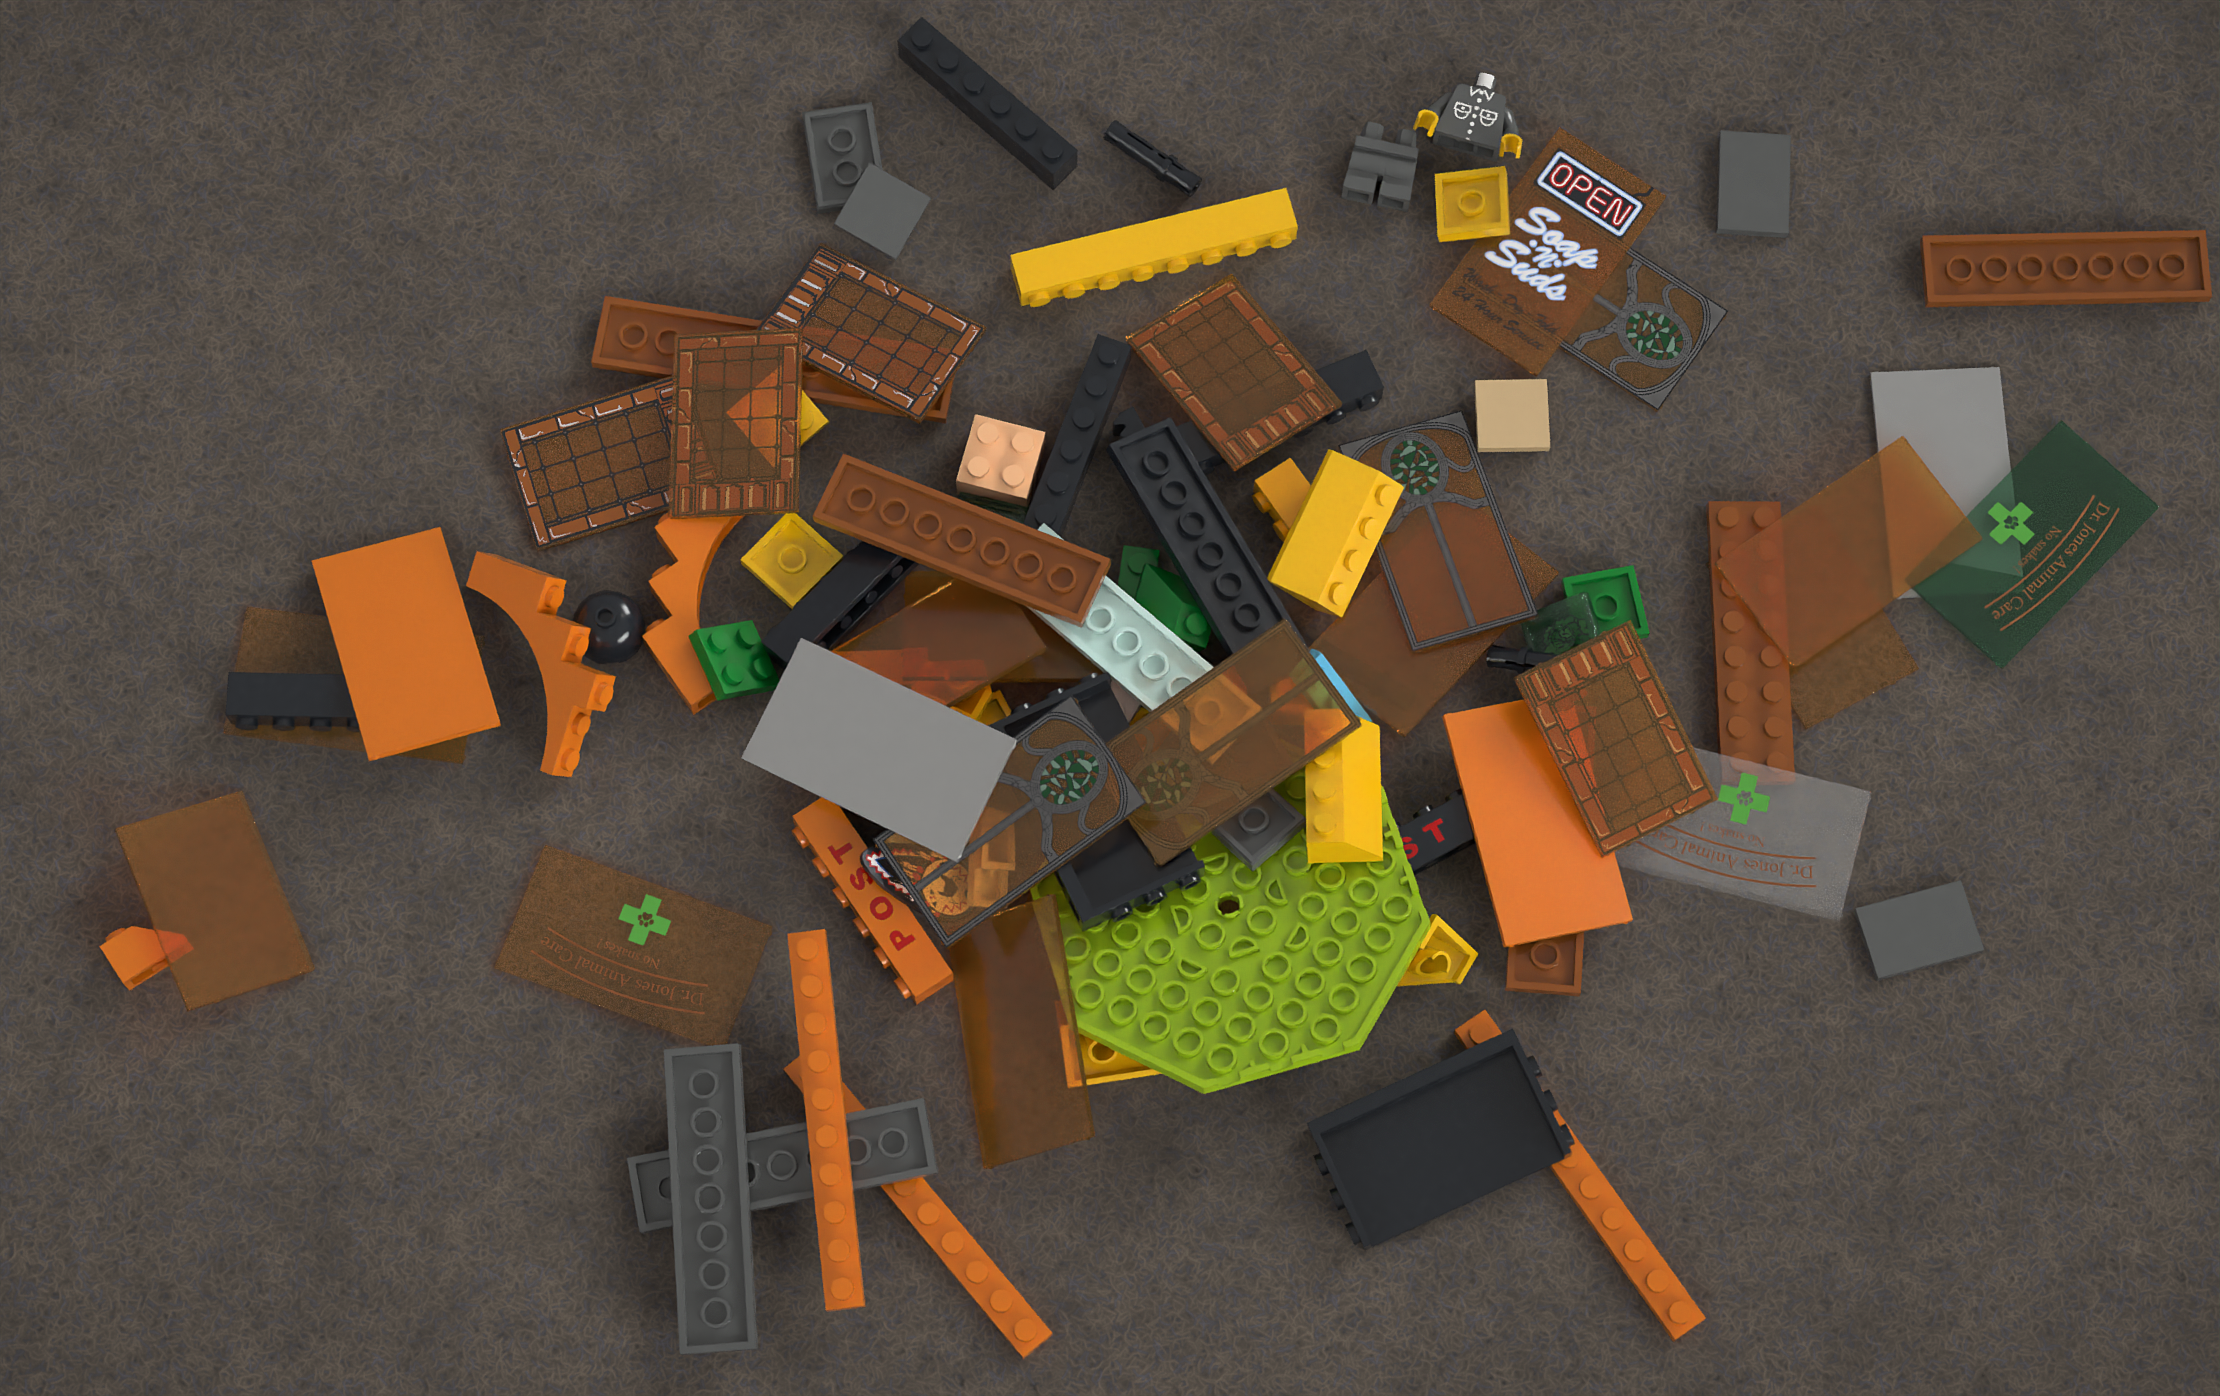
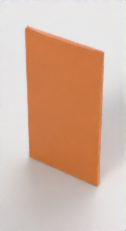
M441 527L312 560L369 761L501 726Z
M1528 699L1443 715L1445 730L1503 946L1513 947L1514 945L1631 922L1633 918L1615 853L1612 851L1606 855L1602 854L1597 840L1561 769L1562 764L1558 763ZM1574 707L1565 712L1563 710L1558 712L1565 729L1569 730L1579 725ZM1554 714L1555 717H1556V719H1557V722H1558V724H1559V726H1560V728H1561V730H1562V732H1563L1564 729H1563V727H1562V725H1561V723H1560V721H1559L1557 715ZM1580 727L1570 731L1568 735L1579 758L1584 759L1588 755ZM1564 735L1565 738H1566V740H1567V742H1568V744H1569V746H1570V748H1571V750H1572V752H1573V754H1574V756H1575V758H1576L1575 761H1577L1578 758H1577V756H1576V754H1575V752H1574V750H1573V748H1572V746H1571V744H1570V742H1569V740H1568V738H1567V735ZM1589 759L1583 761V766L1593 786L1596 788ZM1579 764V767H1580V769H1581V771H1582V773H1583V775H1584V777H1585V779H1586V781H1587V783H1588L1590 789L1592 790V787H1591V785H1590V782H1589V780H1588V778H1587V776H1586V774H1585V772H1584L1582 766ZM1593 794L1594 797H1595V799H1596V801H1597V803H1598V805H1599V807H1600V809H1601V812H1602V814H1603V816H1604L1603 809H1602V807H1601V805H1600V803H1599V801H1598L1596 795Z

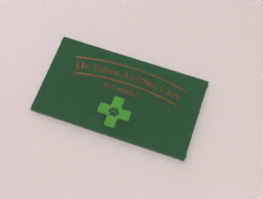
M2061 420L1904 579V582L1990 658L1996 666L2003 669L2160 506Z

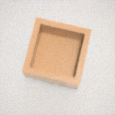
M975 414L956 479L957 494L1027 512L1045 449V432Z

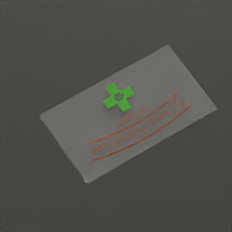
M1636 734L1632 737V741L1643 763L1646 764L1665 754V749L1660 739L1642 734ZM1662 740L1666 749L1670 751L1665 740ZM1632 744L1624 774L1641 765ZM1687 746L1690 751L1688 753H1691L1713 800L1614 850L1619 867L1840 922V919L1843 917L1842 911L1868 804L1871 801V792ZM1671 754L1670 757H1671V759H1672V761H1673V763H1674V765H1675V767H1676V769H1677V771H1678V773H1679L1681 779L1684 780L1683 777H1682V775H1681V773H1680V771H1679V769H1678V767H1677V765H1676V763H1675V761H1674V759H1673V756H1672V754ZM1667 756L1646 766V770L1659 793L1678 784L1680 781ZM1641 768L1623 777L1622 783L1633 804L1637 805L1655 795V791L1644 769ZM1685 783L1684 786H1685V788H1686L1688 794H1691L1690 791H1689V789H1688V787H1687V785H1686V783ZM1622 785L1614 816L1629 809L1631 806ZM1679 785L1661 794L1660 799L1664 807L1668 805L1671 806V803L1687 796L1683 786ZM1655 797L1637 806L1636 812L1639 818L1642 819L1663 807L1659 799ZM1629 810L1613 818L1612 825L1615 831H1618L1638 821V818L1633 810Z

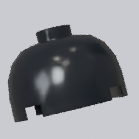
M603 590L593 593L579 604L574 613L573 622L591 628L588 637L589 645L584 656L598 664L607 665V663L627 661L639 651L644 642L642 635L645 634L646 624L641 609L629 596L619 591Z

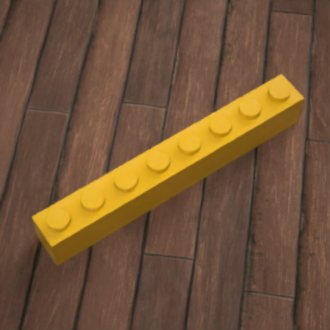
M1287 188L1011 254V271L1021 306L1030 304L1031 307H1040L1048 304L1053 298L1065 296L1067 299H1072L1083 295L1086 290L1098 287L1100 290H1109L1117 287L1120 282L1134 279L1136 282H1142L1151 279L1155 273L1159 272L1179 273L1186 270L1192 264L1202 262L1204 265H1211L1220 262L1223 257L1237 254L1240 257L1248 256L1255 253L1258 248L1270 245L1272 248H1281L1289 245L1292 240L1296 239L1298 225Z

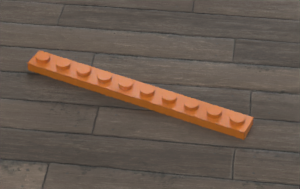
M825 929L789 933L787 935L825 1308L827 1312L865 1307L827 932Z
M1483 1010L1454 1030V1034L1466 1050L1502 1034L1486 1010ZM1558 1111L1553 1112L1559 1126L1567 1125L1575 1144L1570 1146L1572 1151L1571 1157L1549 1166L1671 1339L1673 1341L1677 1340L1703 1322L1706 1317Z
M798 1056L783 1070L804 1095L800 1056ZM842 1081L845 1114L866 1110ZM923 1177L879 1186L1023 1359L1053 1335L1051 1330Z

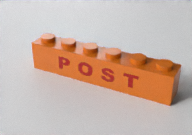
M821 797L793 815L795 828L791 830L793 836L802 849L809 846L816 857L811 861L823 879L829 876L836 888L832 890V893L841 907L844 909L850 906L856 915L852 922L864 939L868 936L871 937L877 946L873 953L884 969L889 966L898 977L893 982L902 997L907 999L911 996L917 1005L954 980L953 972L908 906L882 889L861 865L860 855L868 847L840 806Z

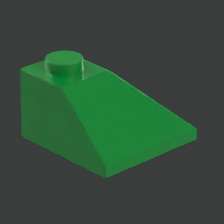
M1145 563L1134 600L1196 653L1206 649L1212 628L1181 576Z

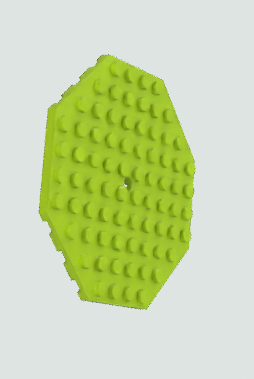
M1281 740L1293 764L1305 757V750ZM1162 760L1156 762L1159 767L1165 766ZM1304 766L1273 789L1306 818ZM1158 773L1155 777L1160 780L1163 773ZM1167 773V784L1173 787L1176 784ZM1381 786L1383 861L1308 863L1306 827H1304L1252 872L1210 832L1190 846L1197 861L1203 860L1205 864V873L1200 878L1201 882L1198 885L1185 891H1181L1179 887L1166 893L1167 898L1156 905L1147 906L1144 903L1133 908V913L1123 920L1113 922L1112 919H1109L1083 932L1053 871L1030 887L1031 896L1071 1029L1203 1094L1360 1050L1430 930V919L1420 897L1419 888L1405 854L1403 842L1395 819L1391 814L1383 786ZM1167 800L1169 804L1175 806L1172 801ZM1179 814L1176 816L1186 839L1203 827L1191 814ZM1047 859L1044 861L1040 869L1049 864ZM1226 900H1232L1239 904V911L1236 910L1233 913H1225L1223 915L1219 910V905Z

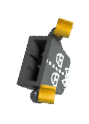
M1478 73L1473 87L1458 84L1454 92H1446L1426 110L1419 111L1413 126L1415 130L1418 127L1428 129L1427 136L1431 137L1434 133L1432 142L1434 145L1497 162L1498 155L1504 156V152H1513L1516 158H1520L1522 139L1519 136L1513 111L1505 107V96L1493 92L1497 80L1494 76L1487 73Z

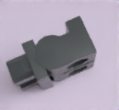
M1366 122L1361 135L1356 136L1341 198L1372 205L1376 183H1381L1377 206L1408 212L1419 148H1416V132L1398 129L1396 141L1391 143L1381 141L1384 126L1378 123Z

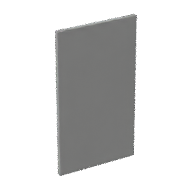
M2000 367L1871 372L1870 383L1892 598L2004 594L2020 582L2023 577L2022 568L2019 565L2021 564L2019 562L2021 559L2018 539L2011 535L2000 545L1989 535L1999 525V522L1987 512L1997 502L2003 505L2009 512L2015 508ZM2008 515L2007 519L2003 521L2006 523L2004 526L2007 529H2015L2014 525L2017 526L2016 516L2012 520V517ZM2023 582L2009 593H2023Z
M801 638L741 758L958 862L1013 749L1016 747L1017 740Z

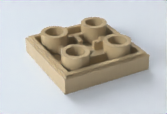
M1547 379L1475 380L1474 396L1478 452L1550 450Z

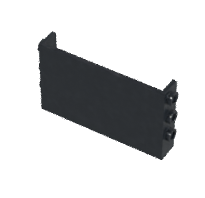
M1108 672L1102 675H1098V673L1089 674L1080 679L1077 686L1066 691L1064 688L1056 689L1048 693L1044 697V701L1035 705L1030 703L1022 704L1013 709L1010 716L988 725L1013 738L1072 695L1106 745L1131 728L1111 689V677ZM1061 720L1048 721L1034 731L1029 738V745L1033 748H1054L1059 744L1074 740L1095 743L1078 727ZM1134 735L1118 746L1113 755L1126 774L1129 775L1134 766L1141 761L1144 753ZM1021 741L1013 749L1003 771L1004 773L1013 774L1030 781L1035 766L1043 756L1030 755L1025 752ZM1072 750L1074 758H1079L1077 750ZM1085 751L1084 759L1092 756V754ZM1063 753V754L1060 755V756L1063 757L1065 760H1068V758H1067V756L1065 755V753ZM1049 763L1046 769L1050 773L1053 767ZM1065 766L1059 769L1058 774L1065 773ZM1144 770L1142 774L1147 779L1148 774L1146 770ZM1091 771L1090 775L1097 779L1096 774ZM1074 773L1073 778H1086L1088 773ZM1113 773V776H1114V779H1115L1117 788H1118V790H1119V787H1118V784H1117V780H1116L1115 775H1114V773ZM1056 775L1041 776V780L1055 777ZM1057 778L1063 789L1067 787L1066 780ZM1137 779L1135 784L1141 789L1143 784ZM1089 780L1087 784L1089 785V787H1090V789H1091V788L1093 787V785H1092V783H1091L1090 780ZM1051 782L1047 783L1059 795L1064 791ZM1011 786L1020 806L1030 801L1023 791ZM1081 787V791L1085 795L1084 787ZM1103 787L1100 794L1089 806L1085 817L1087 828L1096 829L1115 816L1118 811V805L1105 787ZM1157 789L1153 802L1158 801L1162 789ZM1049 794L1046 800L1054 803L1053 795ZM1065 796L1064 800L1067 803H1072L1070 798ZM1151 803L1150 811L1155 812L1154 805ZM1159 805L1163 811L1167 810L1163 805ZM1035 807L1025 816L1041 846L1042 822L1040 814ZM1080 810L1068 814H1052V848L1058 856L1087 836L1079 830L1077 825ZM1136 817L1150 832L1166 841L1179 843L1186 840L1176 817L1158 822L1145 821ZM1124 818L1054 869L1053 873L1083 932L1109 919H1112L1113 922L1123 920L1133 913V908L1144 903L1147 906L1156 905L1167 898L1166 893L1179 887L1181 891L1193 888L1201 882L1200 878L1205 873V864L1203 860L1197 861L1191 847H1189L1161 867L1127 818Z
M1513 1029L1307 1123L1308 1129L1320 1152L1313 1157L1322 1176L1330 1174L1335 1188L1329 1191L1338 1211L1345 1208L1351 1222L1345 1224L1354 1245L1362 1243L1366 1251L1571 1157L1572 1151L1570 1146L1575 1144L1566 1124L1559 1126L1553 1112L1559 1110L1556 1101L1549 1089L1543 1092L1537 1080L1538 1077L1542 1076L1541 1070L1533 1055L1526 1057Z

